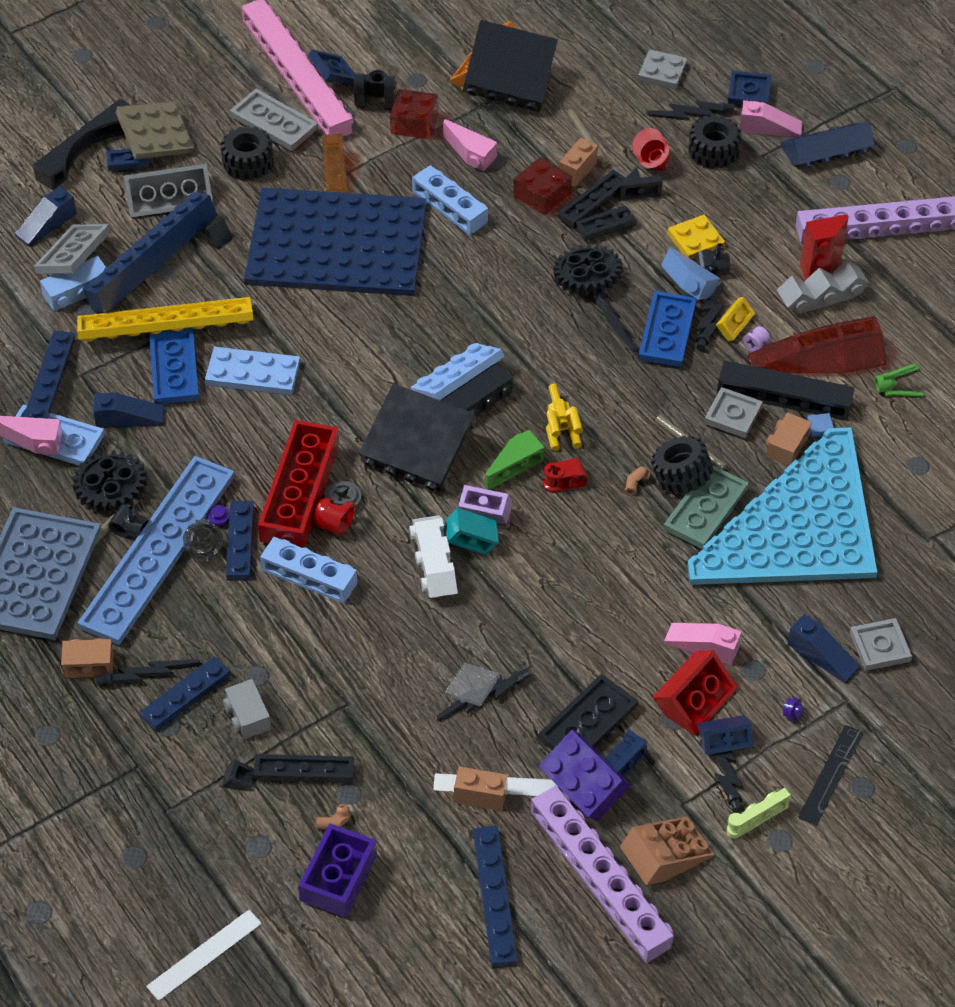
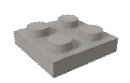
M649 49L638 74V81L676 90L686 67L687 58Z
M721 387L705 416L704 424L746 438L762 408L763 402Z
M896 618L851 627L850 635L865 671L911 662L912 655Z

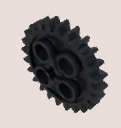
M588 244L586 248L579 245L577 250L572 247L571 252L564 251V256L559 255L558 260L555 261L553 271L554 279L557 281L558 286H562V290L569 288V293L577 291V295H580L582 292H585L586 296H588L590 292L597 295L598 290L605 292L606 287L612 289V284H618V279L622 278L623 267L622 259L619 258V254H614L613 249L607 251L606 246L599 249V245L591 248V245Z
M115 450L112 451L111 455H108L106 451H103V456L95 453V459L92 460L87 457V464L80 463L81 470H75L76 476L73 477L74 484L72 485L76 499H80L81 505L86 504L88 510L95 507L97 513L101 508L104 509L105 513H108L111 508L116 513L117 507L128 503L133 506V499L140 500V493H145L144 487L148 485L144 464H140L139 458L133 459L132 454L125 457L124 451L120 452L119 455H116Z

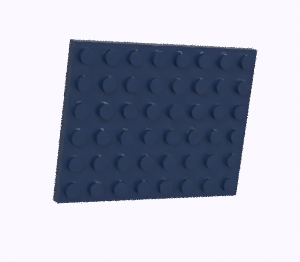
M261 188L244 276V285L414 296L427 198Z

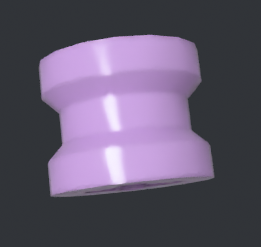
M757 326L753 329L752 333L744 336L743 341L747 349L756 354L762 350V347H766L771 343V336L765 328Z

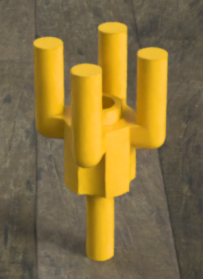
M550 384L549 391L552 403L547 407L549 424L546 426V432L551 450L558 451L560 449L557 437L561 434L560 431L564 430L569 431L573 448H580L582 443L579 434L583 432L578 410L574 406L570 407L568 402L560 398L557 384Z

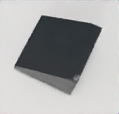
M219 217L206 227L207 242L216 249L222 248L232 240V235L222 217Z
M234 759L226 767L222 787L250 791L254 780V768Z

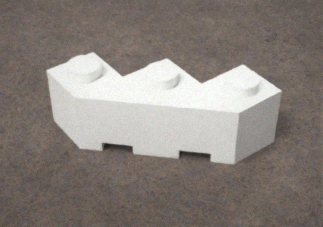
M438 515L412 519L413 526H409L411 540L415 539L419 550L415 552L417 566L421 565L425 577L421 578L422 591L427 592L429 598L458 594L454 566L450 560L447 536H444L442 517Z

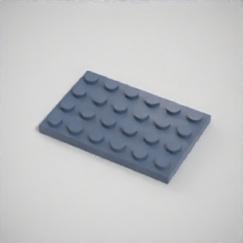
M12 508L0 535L1 630L52 640L56 639L101 532L100 523Z

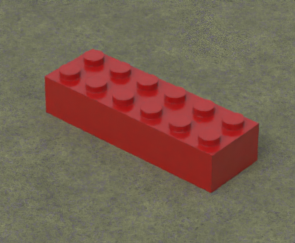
M294 420L258 523L259 542L270 543L272 538L276 537L281 540H287L298 547L305 548L313 525L314 508L322 498L339 447L338 427Z

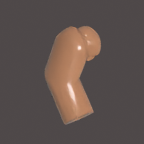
M642 466L628 475L625 493L627 495H635L638 482L640 480L644 482L649 480L652 475L651 471Z
M345 804L338 805L336 813L332 817H317L316 829L326 830L329 823L342 827L351 817L349 806Z

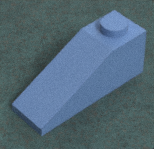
M669 247L661 265L681 289L698 300L710 298L720 278L672 247Z

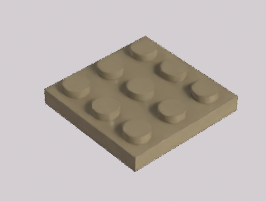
M175 102L117 107V117L135 159L193 153V144Z

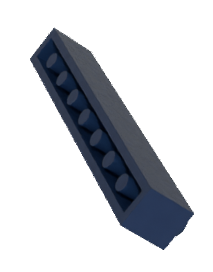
M199 192L190 194L168 216L162 218L160 223L147 231L146 235L139 241H136L131 248L121 254L111 265L107 266L101 274L92 279L83 288L91 309L107 314L218 215L210 195Z

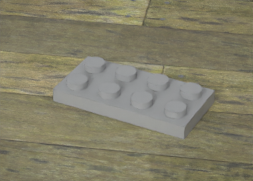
M258 89L253 90L230 110V117L246 126H250V128L258 127L259 130L263 129L266 134L270 135V139L290 151H293L318 129L317 122Z
M109 224L72 225L34 265L36 274L53 275L55 273H64L65 275L75 273L78 267L86 261L88 256L95 251L97 246L111 232Z

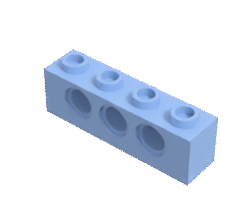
M430 165L412 177L413 193L420 198H427V203L467 234H473L488 223V208L486 205L475 199L469 192L460 188L456 182L444 176L441 171L436 170Z
M273 537L260 556L262 571L345 604L357 585V570L350 565L341 564L330 557L321 556L307 548L298 547L287 540Z

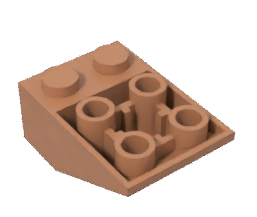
M688 816L632 827L620 845V848L646 885L665 882L715 855Z

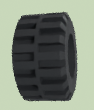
M711 115V117L704 116L702 119L696 120V123H693L690 129L688 152L691 159H695L694 162L697 164L700 163L701 166H708L711 169H714V167L719 169L723 168V166H730L739 156L741 130L737 127L738 124L732 122L730 118L726 119L724 116L717 117L715 115Z
M245 126V128L237 127L236 130L232 129L229 131V134H225L224 139L221 140L223 168L226 170V173L232 174V177H239L240 180H253L255 177H262V174L266 175L268 170H271L274 162L272 139L263 129L259 130L258 127L250 128V126Z
M680 436V438L675 437L670 441H666L652 455L651 464L659 486L663 491L666 490L670 494L673 492L674 494H686L689 491H695L698 487L705 485V482L709 481L711 474H713V465L706 445L701 439L694 438V436Z

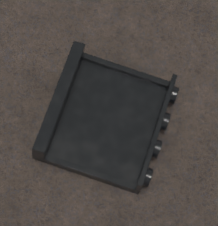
M480 19L462 92L470 96L485 97L489 101L504 102L509 106L524 107L529 111H541L558 39Z
M393 383L360 449L359 455L363 464L370 468L378 467L383 469L388 475L395 476L397 474L402 476L409 483H421L430 491L436 492V490L444 492L443 483L469 429H474L477 420L473 412Z

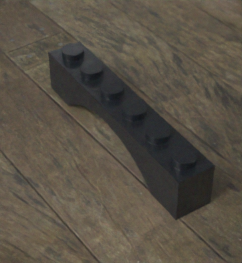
M118 99L90 122L66 138L65 141L53 148L48 154L37 160L33 164L35 180L52 191L68 180V174L73 162L85 149L104 139L125 135L117 117L116 109L120 106L131 105L122 99Z

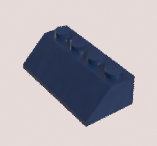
M870 121L853 123L780 142L791 164H799L800 168L811 166V161L827 162L831 160V156L837 155V158L850 156L849 152L856 150V154L868 151V147L875 146Z

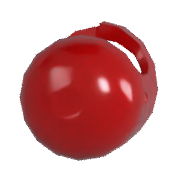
M323 498L314 508L313 522L318 529L342 536L352 523L356 504L347 501L345 504L338 506L334 505L333 498Z

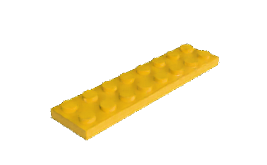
M250 297L109 312L107 314L82 315L77 317V332L79 340L93 341L99 337L113 339L119 335L137 336L144 332L157 334L162 332V330L181 331L188 327L201 329L206 325L225 326L227 323L233 322L245 324L254 319Z

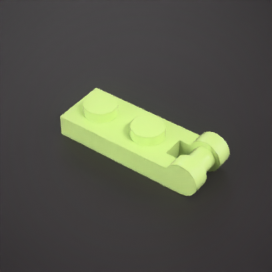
M785 788L778 792L773 791L767 795L765 800L748 806L745 812L741 814L732 813L728 819L727 835L733 839L739 838L789 807L791 794Z

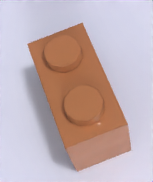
M580 137L559 162V180L577 187L597 164L598 145Z
M787 412L783 420H778L774 435L770 434L765 444V447H768L767 457L785 465H791L810 436L812 422Z
M73 639L71 641H63L61 666L64 678L96 677L105 675V672L113 674L114 652L111 639Z
M459 766L454 784V803L503 811L508 787V775Z

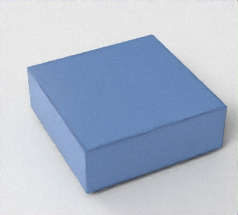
M829 413L807 416V420L812 422L811 438L822 437L829 428H833Z

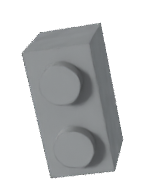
M253 679L225 688L226 699H223L224 707L227 713H232L234 717L231 718L233 727L236 732L240 731L243 739L271 730L270 716Z

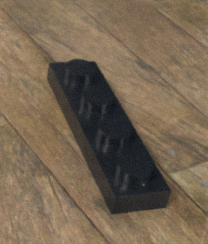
M613 169L559 211L558 219L574 229L576 221L588 218L620 193L621 183L626 177Z
M255 754L254 780L353 783L355 759L354 756Z

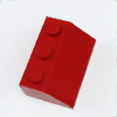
M847 214L806 222L800 268L806 280L818 268L832 274L840 264L849 218Z
M714 650L695 651L652 698L667 718L692 735H696L698 733L697 723L708 721L737 690L738 686Z

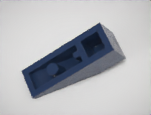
M61 186L47 194L17 230L15 237L28 247L32 246L77 214L74 196Z
M94 393L93 414L95 425L99 428L163 426L164 406L119 393Z
M806 614L790 628L787 645L844 684L859 670L860 666L825 627Z

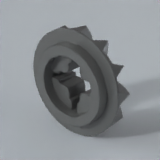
M338 481L326 489L325 498H333L334 505L338 506L345 504L347 501L359 506L361 491L352 482ZM347 494V499L344 498L342 501H339V496L343 497Z

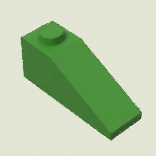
M530 430L517 434L510 439L485 473V488L487 490L544 461V446Z

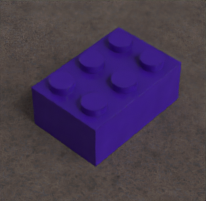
M571 730L539 765L543 772L589 818L596 821L631 786L581 734L574 730Z
M329 823L298 885L299 900L347 918L377 857L376 840Z

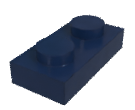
M131 149L106 151L108 171L149 167V158L135 159Z

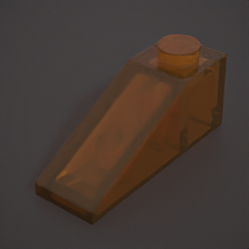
M342 134L322 135L326 192L347 193Z

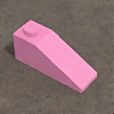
M743 100L740 130L743 133L797 138L801 137L802 121L764 102Z
M445 119L443 121L444 138L466 164L485 171L497 158L496 141Z
M0 416V436L34 453L58 455L63 435L60 419Z
M672 623L664 644L691 653L714 650L722 663L732 666L739 649L742 631L721 624Z

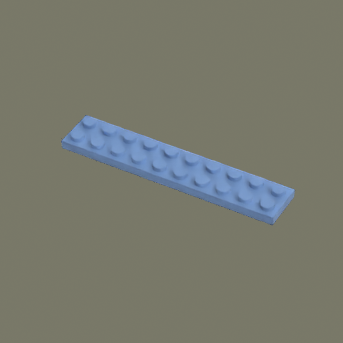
M197 456L193 457L77 622L78 629L103 639H111V642L117 645L121 644L206 520L210 509L217 504L235 478L233 470Z

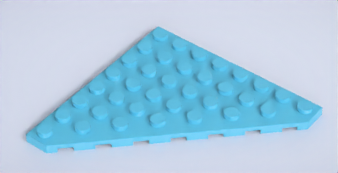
M829 428L818 442H814L804 451V455L789 465L784 470V473L778 479L773 480L758 498L755 497L738 517L735 516L725 525L719 535L714 536L703 546V550L696 556H692L688 560L690 585L876 578L877 568L852 428Z

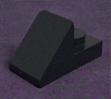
M635 167L621 183L620 200L661 196L663 182L661 175L640 178L638 168Z

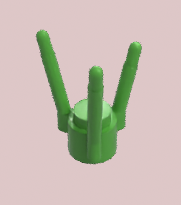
M912 364L875 376L877 392H884L885 397L892 395L923 397L924 393L892 390V388L896 387V377L917 371L919 367L916 364Z

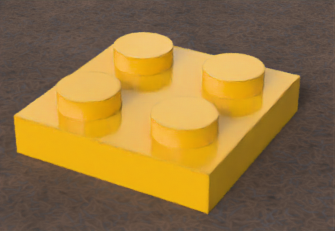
M705 215L669 227L667 234L681 253L691 260L695 259L696 254L702 250L715 251L718 243H722L723 248H725V241Z

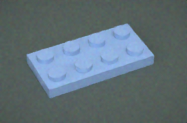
M474 343L468 346L467 350L463 353L453 356L450 359L451 361L445 365L436 367L430 375L420 378L410 388L413 391L441 400L505 356L502 349Z
M214 347L205 377V385L292 395L300 366V356Z
M22 405L15 417H23L27 405ZM50 413L48 419H60L63 435L58 455L48 454L46 456L79 466L80 463L87 464L86 458L92 457L105 435L104 429ZM3 437L4 443L26 449Z

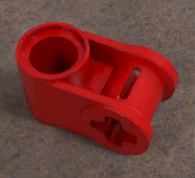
M578 458L551 462L544 468L546 477L543 480V487L548 492L577 489L585 486L588 482V476L582 461Z

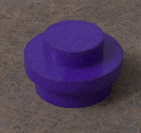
M221 505L213 506L207 514L208 522L214 527L226 525L230 517L229 510Z
M789 698L784 705L783 716L787 717L791 722L796 721L803 714L804 706L801 699Z

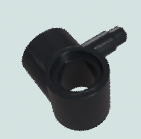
M722 243L716 245L715 252L712 250H702L696 254V263L715 276L730 273L729 254L723 253Z
M121 505L108 523V527L120 537H127L129 535L137 538L150 519L139 515L132 505Z

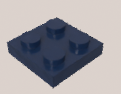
M313 49L310 51L308 56L312 60L314 67L320 71L324 80L330 83L337 82L345 86H354L355 73L341 55Z
M731 71L727 104L743 105V100L768 104L771 75Z

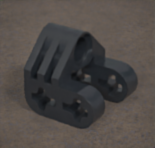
M374 70L368 74L355 73V106L365 107L367 95H370L371 97H384L385 108L395 109L397 102L396 76H389L382 70Z

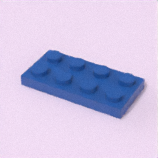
M654 291L638 360L682 367L696 306L695 297Z
M193 328L181 331H162L157 334L149 333L154 403L164 404L199 400Z

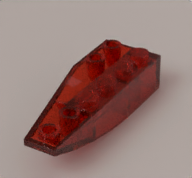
M875 316L811 329L779 340L748 354L751 366L784 373H848L887 365L883 332Z

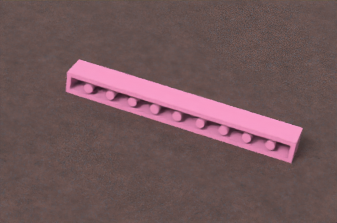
M257 0L243 5L242 15L244 23L330 142L352 134V124L354 123L352 115L345 111L343 103L337 100L333 89L329 88L326 85V81L317 73L316 67L309 62L307 54L302 52L298 42L292 39L288 28H284L279 16L276 17L271 5H267L264 0Z

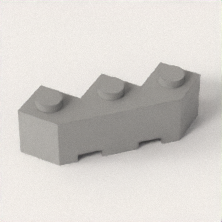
M846 260L832 274L818 268L804 282L791 276L777 289V292L787 308L802 314L853 299L861 294L870 283L858 265Z

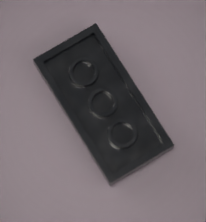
M601 673L538 733V740L553 750L571 730H574L581 734L595 748L638 706V700Z

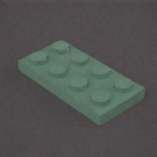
M713 466V474H711L710 480L706 481L705 485L698 487L697 490L689 491L663 526V530L701 549L712 539L749 486L748 482Z

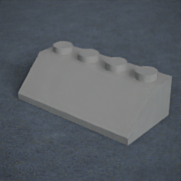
M207 164L123 176L130 218L171 212L194 192L208 194L212 200Z

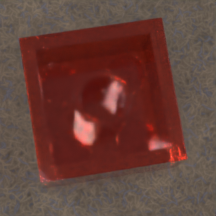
M398 89L390 114V134L430 140L438 115V94Z
M542 157L535 160L513 179V197L544 216L567 198L572 190V175Z

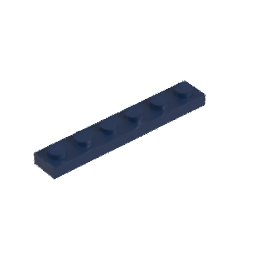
M53 331L23 417L49 418L75 342V333Z
M498 826L473 828L491 968L517 966Z

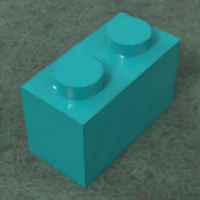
M456 508L445 520L447 541L450 544L487 555L499 543L496 520L460 508Z

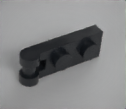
M621 206L576 221L575 228L583 240L587 241L623 228L631 229L636 226L637 220L633 215H630L631 212L627 206Z

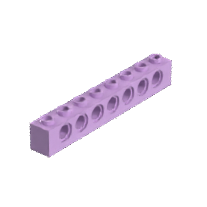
M955 196L798 211L796 229L800 243L803 244L806 222L847 214L849 218L845 240L955 229Z
M554 786L531 799L532 815L644 961L648 963L671 949L674 936L672 928L668 923L662 922L655 906L651 903L648 904L641 888L630 881L626 869L616 863L612 851L602 845L597 832L593 828L590 829L583 814L579 810H575L571 805L570 798L564 792H561L557 786ZM561 814L563 815V817H557L555 815ZM569 833H577L578 835L573 836ZM590 851L592 854H585L584 852ZM598 870H606L607 872L600 873ZM613 889H620V890H622V891H621V892H615V891H613ZM627 908H635L637 910L629 911ZM643 927H650L652 930L646 931V930H643L642 928H643Z

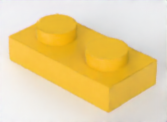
M740 297L733 303L716 326L727 341H732L755 315V312L746 299Z

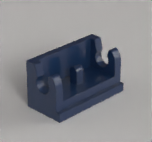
M745 715L697 723V729L702 738L699 742L706 755L753 747L752 726Z
M630 730L625 733L626 736L605 758L623 777L647 753L648 741Z

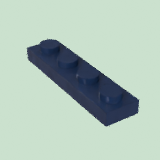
M230 501L226 566L227 581L250 580L254 501Z
M214 656L141 710L140 717L157 732L229 678L230 670Z

